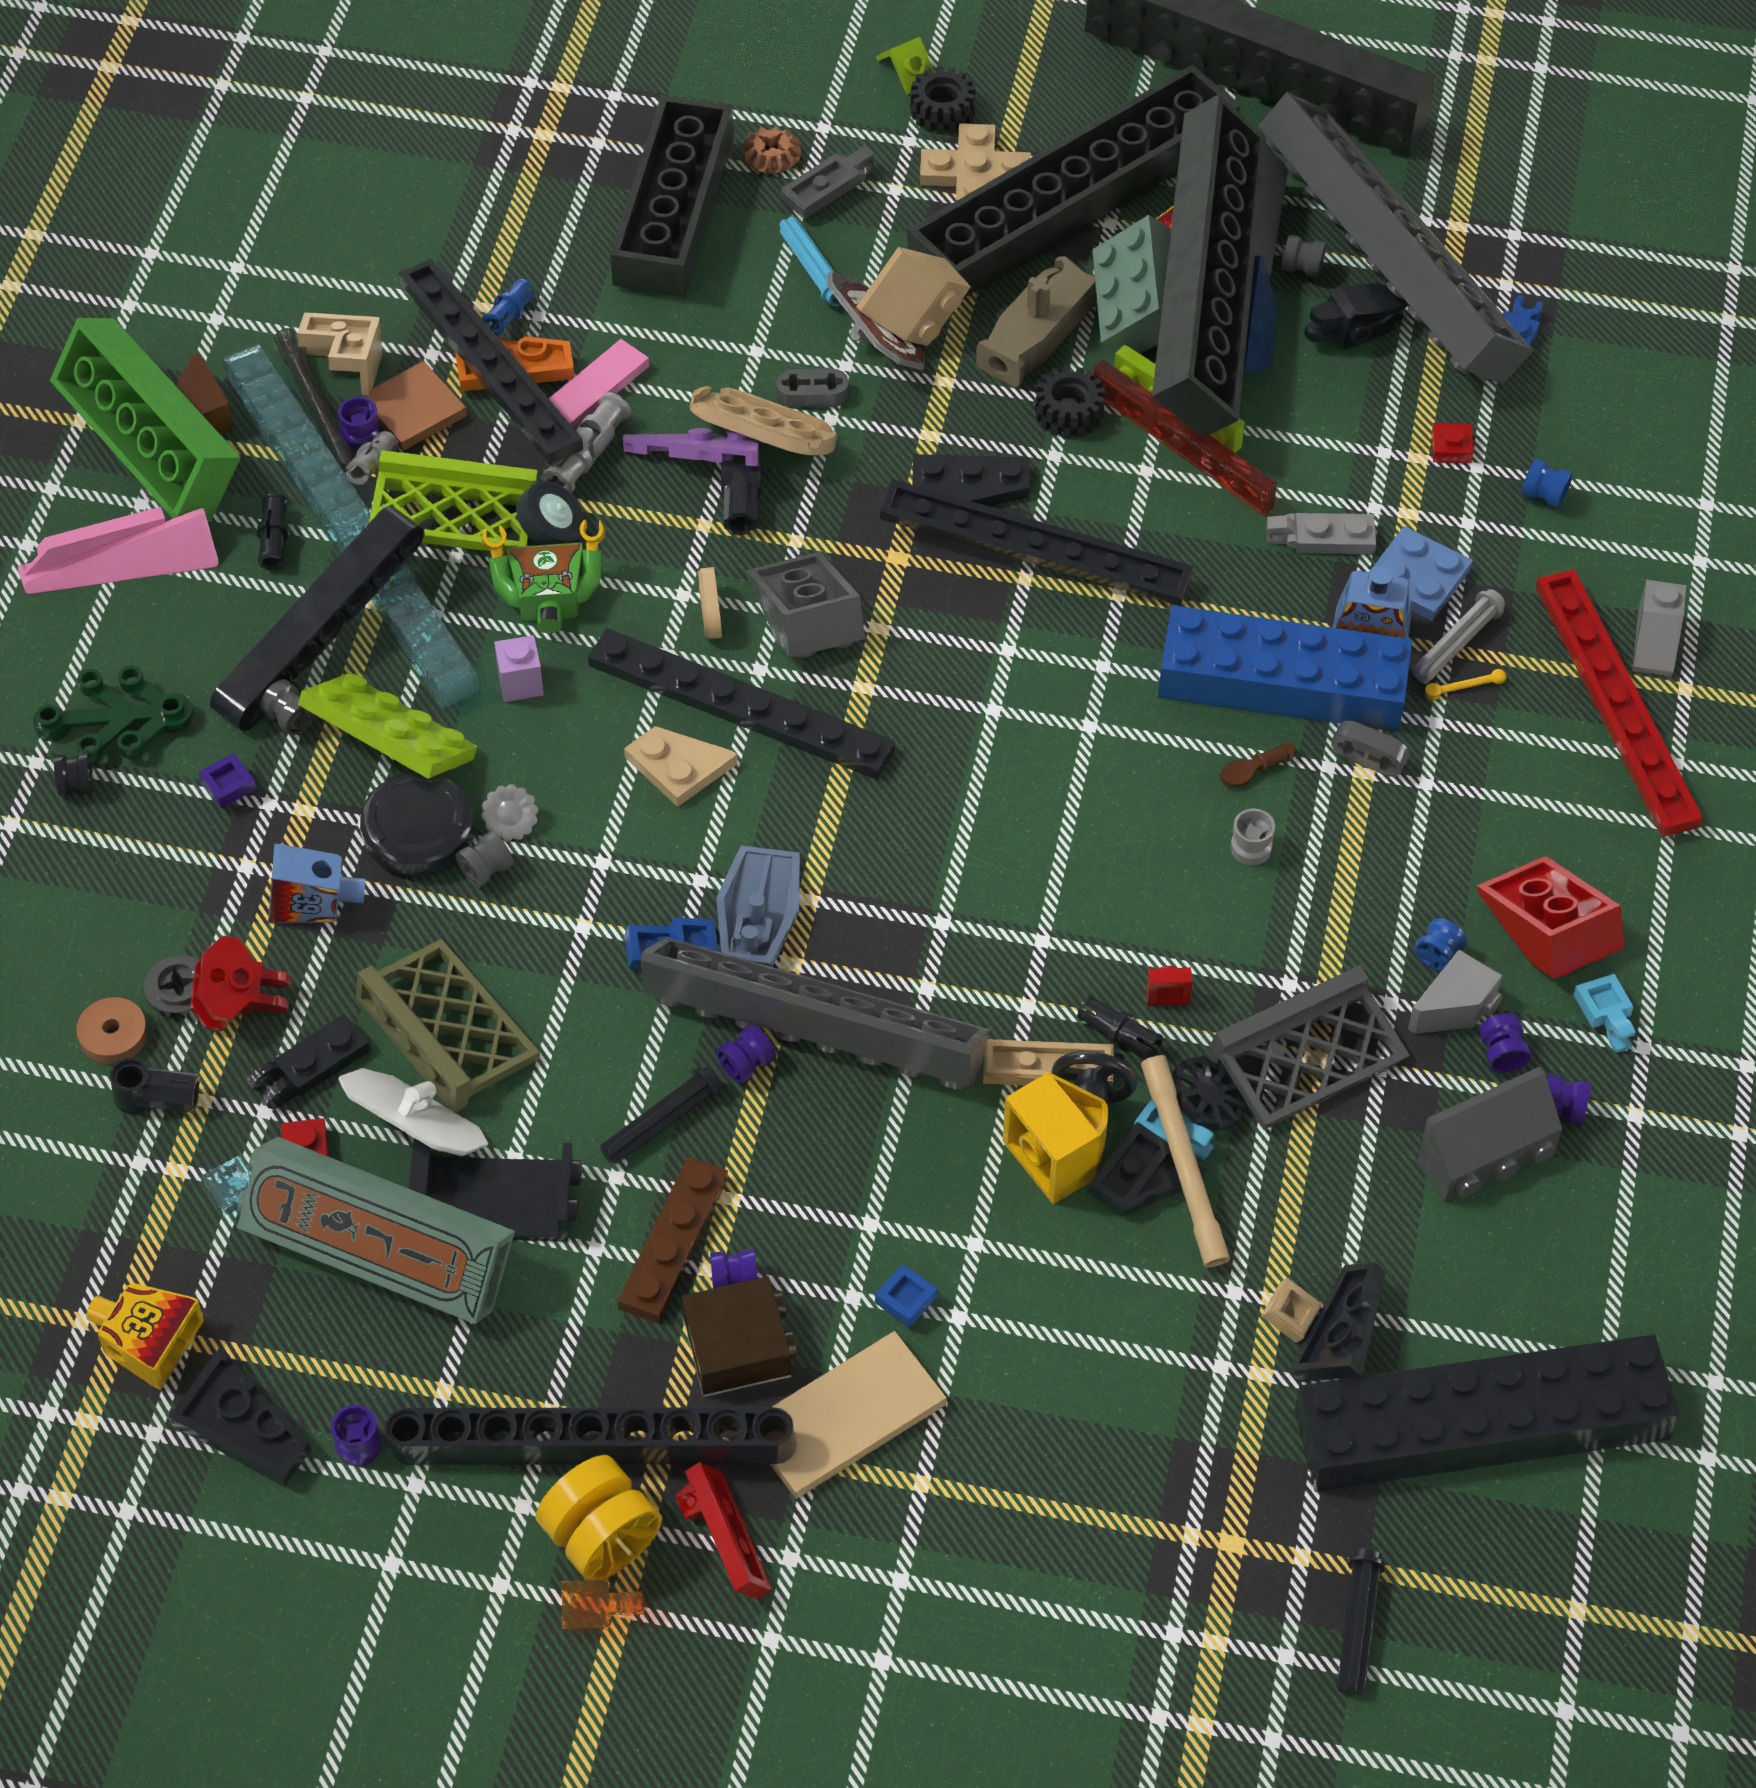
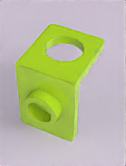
M920 37L876 56L877 61L889 56L891 57L907 95H910L911 84L913 81L916 82L917 75L921 74L925 77V70L931 69L935 73Z

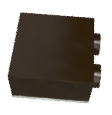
M769 1276L681 1296L683 1321L703 1397L791 1377V1357L797 1356L796 1343L792 1330L784 1331L781 1318L787 1317L781 1291L773 1292Z

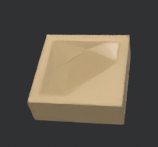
M1286 1278L1279 1283L1261 1317L1297 1343L1304 1339L1322 1304L1289 1278Z

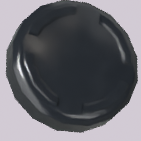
M406 772L389 778L370 792L361 808L360 831L369 856L384 869L404 876L430 875L449 868L456 862L455 854L466 846L469 847L474 838V811L466 791L452 779L442 775L427 779L417 772Z

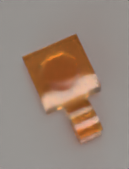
M609 1579L561 1581L562 1629L564 1631L611 1629V1615H645V1602L642 1592L611 1593Z

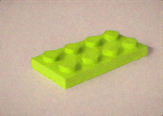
M348 673L304 689L298 702L299 706L427 779L473 761L478 747L464 739V735L461 732L441 726L432 721L429 714L409 708L399 702L397 696L377 690L367 684L365 678L356 674Z

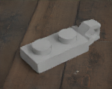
M1291 513L1283 516L1267 517L1266 544H1287V547L1296 548V553L1373 554L1376 549L1374 514Z

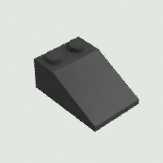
M821 551L746 570L747 578L778 645L789 658H808L817 651L828 648H846L855 641L865 639L860 595Z

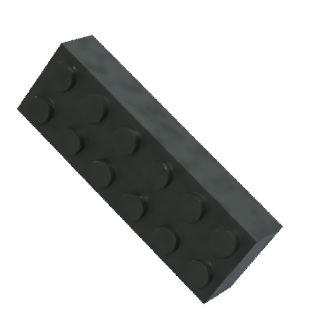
M661 95L610 254L613 286L686 297L734 138L732 105Z

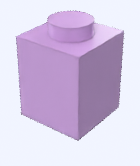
M534 635L495 641L497 668L504 702L544 696L541 666Z

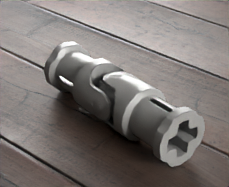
M606 392L602 395L595 412L587 415L576 429V432L583 440V450L556 462L553 467L546 469L542 474L543 481L556 483L572 493L579 476L590 470L596 458L615 436L614 430L619 423L625 421L631 415L629 404L615 393Z

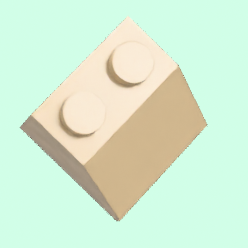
M898 247L856 307L861 313L904 341L929 346L931 341L939 335L942 326L952 312L960 306L970 286L945 258Z

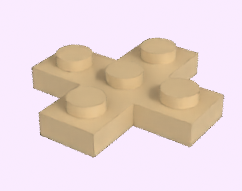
M959 124L958 150L921 149L920 186L956 187L957 201L1030 159L1031 152L994 151L995 125Z

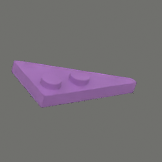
M694 428L690 429L688 434L623 435L624 452L647 455L651 453L650 451H669V457L708 460L720 463L734 459L735 455L746 456L747 466H758L759 440L731 430H727V433L712 434L711 429Z

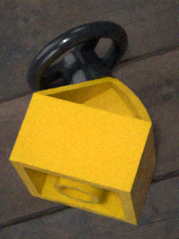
M1094 1051L1071 1052L1061 1056L1054 1062L1051 1073L1047 1072L1005 1097L1002 1142L1053 1205L1092 1182L1098 1174L1106 1141L1107 1104L1123 1101L1135 1092L1137 1077L1134 1071L1122 1060L1108 1054ZM1077 1064L1099 1065L1096 1068L1086 1069L1070 1067ZM1116 1072L1123 1078L1124 1085L1114 1090L1107 1082V1079Z

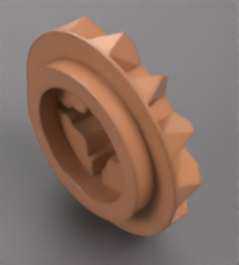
M776 125L772 130H766L761 126L758 133H749L747 141L743 143L744 160L750 167L763 173L786 171L792 168L801 156L799 137L792 136L790 129L779 131ZM774 145H778V150L775 148H771L765 151V146L773 147Z

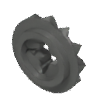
M175 955L164 958L152 966L144 980V993L153 1010L159 1009L167 1017L172 1013H181L186 1017L188 1011L192 1009L190 1003L194 966L199 959L187 955ZM175 976H178L184 985V993L181 996H178L174 991Z

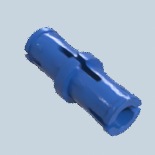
M516 280L507 292L499 294L495 298L492 309L482 317L486 324L491 320V324L488 327L496 336L500 335L510 322L518 320L524 311L523 307L534 298L535 288L530 289L527 294L525 292L532 285L528 280Z

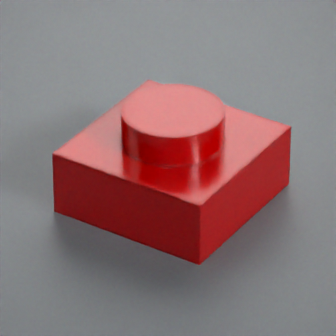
M1433 423L1431 431L1432 461L1471 463L1473 457L1472 424Z
M1163 966L1158 969H1148L1146 986L1147 1006L1190 1005L1193 983L1191 967Z
M325 1118L281 1123L282 1139L329 1157Z

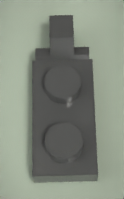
M863 146L848 157L846 155L840 156L836 153L782 187L780 190L781 199L803 219H806L861 184L867 178L866 175L875 169V153L866 146Z

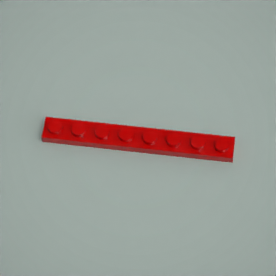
M1575 569L1538 578L1535 588L1661 836L1665 837L1700 828L1703 817Z

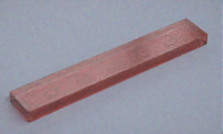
M1104 359L1094 366V380L1100 378L1102 381V388L1105 387L1106 403L1261 515L1265 516L1274 508L1277 488L1275 481L1212 436L1208 435L1201 438L1192 429L1185 426L1167 408L1160 405L1152 397V393Z

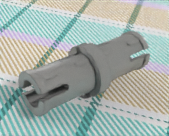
M382 431L376 435L372 442L363 444L357 451L356 458L346 466V469L349 470L346 472L347 478L356 485H362L368 481L372 474L378 473L381 450L396 452L398 449L395 446L398 444L396 437L390 432Z

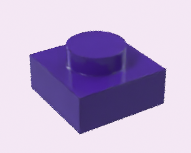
M234 753L198 772L200 782L220 808L256 790L254 778Z

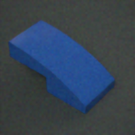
M673 917L669 927L628 925L624 934L629 969H641L642 952L665 937L718 951L714 919Z

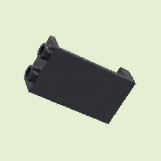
M414 1139L408 1189L514 1230L513 1240L569 1241L570 1225L578 1224L579 1201L578 1198H572L573 1186H581L582 1162L581 1160H574L572 1143L563 1142L562 1160L434 1157L431 1147Z

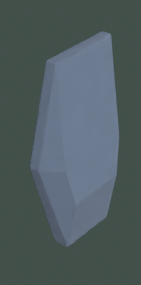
M740 846L716 897L722 953L773 967L799 914V852Z

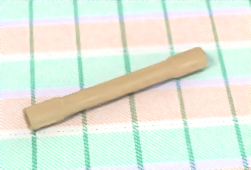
M1163 1055L1150 1057L1141 1063L1151 1099L1156 1104L1194 1224L1193 1231L1204 1266L1206 1268L1216 1267L1230 1260L1220 1225L1215 1219L1176 1098L1177 1091L1167 1059Z

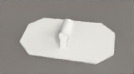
M364 1068L339 1076L340 1084L349 1099L432 1149L464 1156L488 1145L480 1127L433 1100L436 1094V1087L430 1081L411 1087L392 1075Z

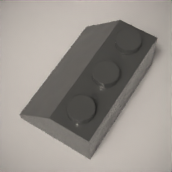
M1541 1066L1427 1119L1417 1163L1444 1203L1458 1196L1462 1199L1475 1194L1482 1185L1495 1179L1498 1181L1506 1180L1513 1176L1520 1167L1533 1161L1535 1164L1542 1163L1555 1154L1562 1126L1546 1074Z

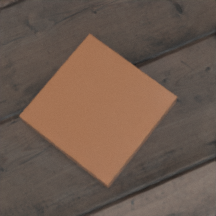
M425 361L372 388L370 397H366L372 400L377 407L379 425L384 431L390 432L398 440L397 445L402 451L467 416L465 405Z

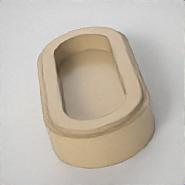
M714 567L700 568L698 570V581L705 638L708 640L721 639V618Z

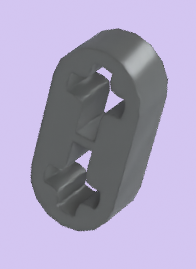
M838 369L787 370L781 373L776 381L777 399L782 405L789 408L836 407L845 403L849 395L848 377ZM828 386H835L836 390H828ZM790 387H797V391H790Z
M1354 721L1342 722L1331 740V746L1340 756L1386 776L1400 775L1410 757V751L1401 741Z

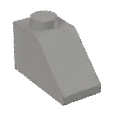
M1646 580L1638 609L1632 671L1667 677L1673 676L1684 617L1687 585Z
M1458 950L1413 1006L1408 1030L1414 1034L1474 1027L1484 1014L1490 1017L1500 1004L1502 994L1498 993L1502 975Z

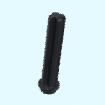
M707 1066L702 1070L700 1068L693 1070V1077L601 1144L600 1150L605 1159L611 1164L617 1165L707 1097L715 1098L718 1095L717 1090L722 1087L718 1076Z
M1368 1548L1356 1549L1354 1556L1348 1559V1567L1352 1572L1337 1679L1338 1691L1345 1693L1347 1696L1362 1695L1365 1691L1379 1576L1385 1571L1386 1566L1384 1561H1382V1554Z

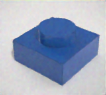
M902 1264L877 1291L875 1303L910 1328L938 1297V1288Z

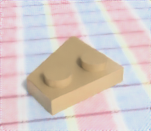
M656 726L624 748L625 758L677 807L737 765V754L731 750Z

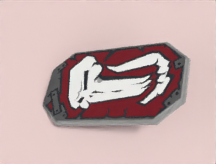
M829 272L827 287L855 321L850 331L851 338L855 341L874 345L876 349L898 365L923 370L925 356L917 343L904 341L857 309V304L869 287L855 277Z

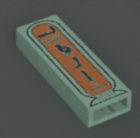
M280 1137L268 1141L253 1151L248 1163V1170L251 1172L248 1187L243 1191L238 1202V1211L241 1212L237 1226L238 1229L473 1324L478 1323L493 1312L515 1234L514 1230Z

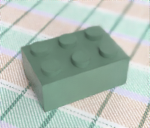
M1150 215L1092 249L1101 343L1115 351L1127 345L1137 353L1142 354L1158 345L1171 228Z

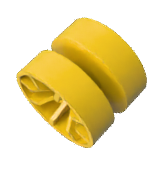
M608 1455L590 1458L566 1473L547 1492L536 1511V1522L557 1546L566 1547L565 1555L567 1559L588 1582H598L607 1579L634 1561L653 1541L662 1523L661 1514L641 1491L631 1490V1479L614 1459Z

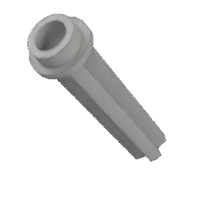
M1491 589L1479 592L1475 598L1476 604L1412 668V675L1420 683L1427 684L1491 618L1498 619L1503 614L1505 601L1498 592Z

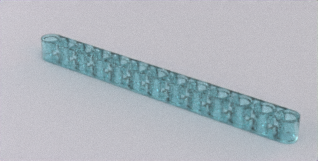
M256 344L223 358L222 364L232 387L339 552L342 553L369 524L370 511L262 347ZM403 564L371 601L442 709H446L481 693L480 683L469 661L405 564Z

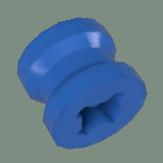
M1436 918L1427 927V935L1420 937L1415 943L1414 952L1425 966L1441 972L1458 950H1464L1468 941L1462 929L1446 919Z

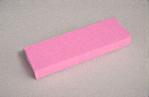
M620 339L552 395L549 400L575 429L587 415L595 412L602 395L606 392L617 394L649 367V357Z

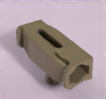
M1066 256L1055 260L1053 268L1043 271L1036 278H1030L1027 288L999 317L989 339L982 340L977 345L976 364L978 367L1013 387L1020 386L1024 381V376L1041 366L1096 305L1095 277L1084 273Z

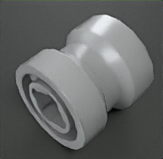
M1253 808L1246 809L1236 816L1230 849L1233 857L1238 862L1244 865L1255 866L1266 862L1270 857L1275 832L1274 819L1270 814Z

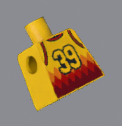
M136 1283L127 1285L117 1302L97 1295L91 1301L86 1313L88 1321L101 1326L98 1338L103 1352L159 1390L165 1385L204 1322L198 1299Z

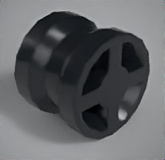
M89 752L79 753L75 758H67L65 755L54 756V775L59 796H67L71 791L80 790L84 794L93 793L94 779Z

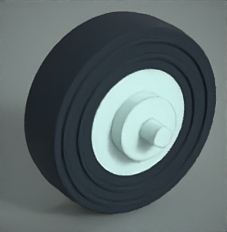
M540 481L531 485L522 493L516 506L518 521L522 529L538 545L574 543L581 536L580 525L585 520L583 511L574 496L556 483Z

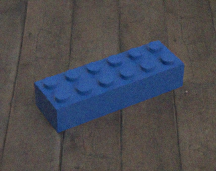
M1172 605L1161 665L1158 698L1340 724L1344 721H1354L1370 728L1399 732L1405 702L1412 639Z

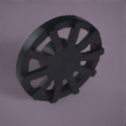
M1202 1055L1200 1058H1187L1174 1069L1172 1078L1177 1091L1176 1098L1179 1107L1193 1122L1206 1129L1223 1131L1231 1128L1240 1120L1246 1108V1103L1224 1065L1219 1066ZM1188 1068L1195 1078L1183 1073V1070ZM1198 1068L1202 1069L1203 1076L1201 1075V1072L1198 1070ZM1181 1080L1191 1085L1189 1090H1182ZM1226 1103L1234 1106V1112ZM1219 1108L1229 1117L1228 1120H1221ZM1202 1112L1212 1113L1213 1119L1206 1117Z

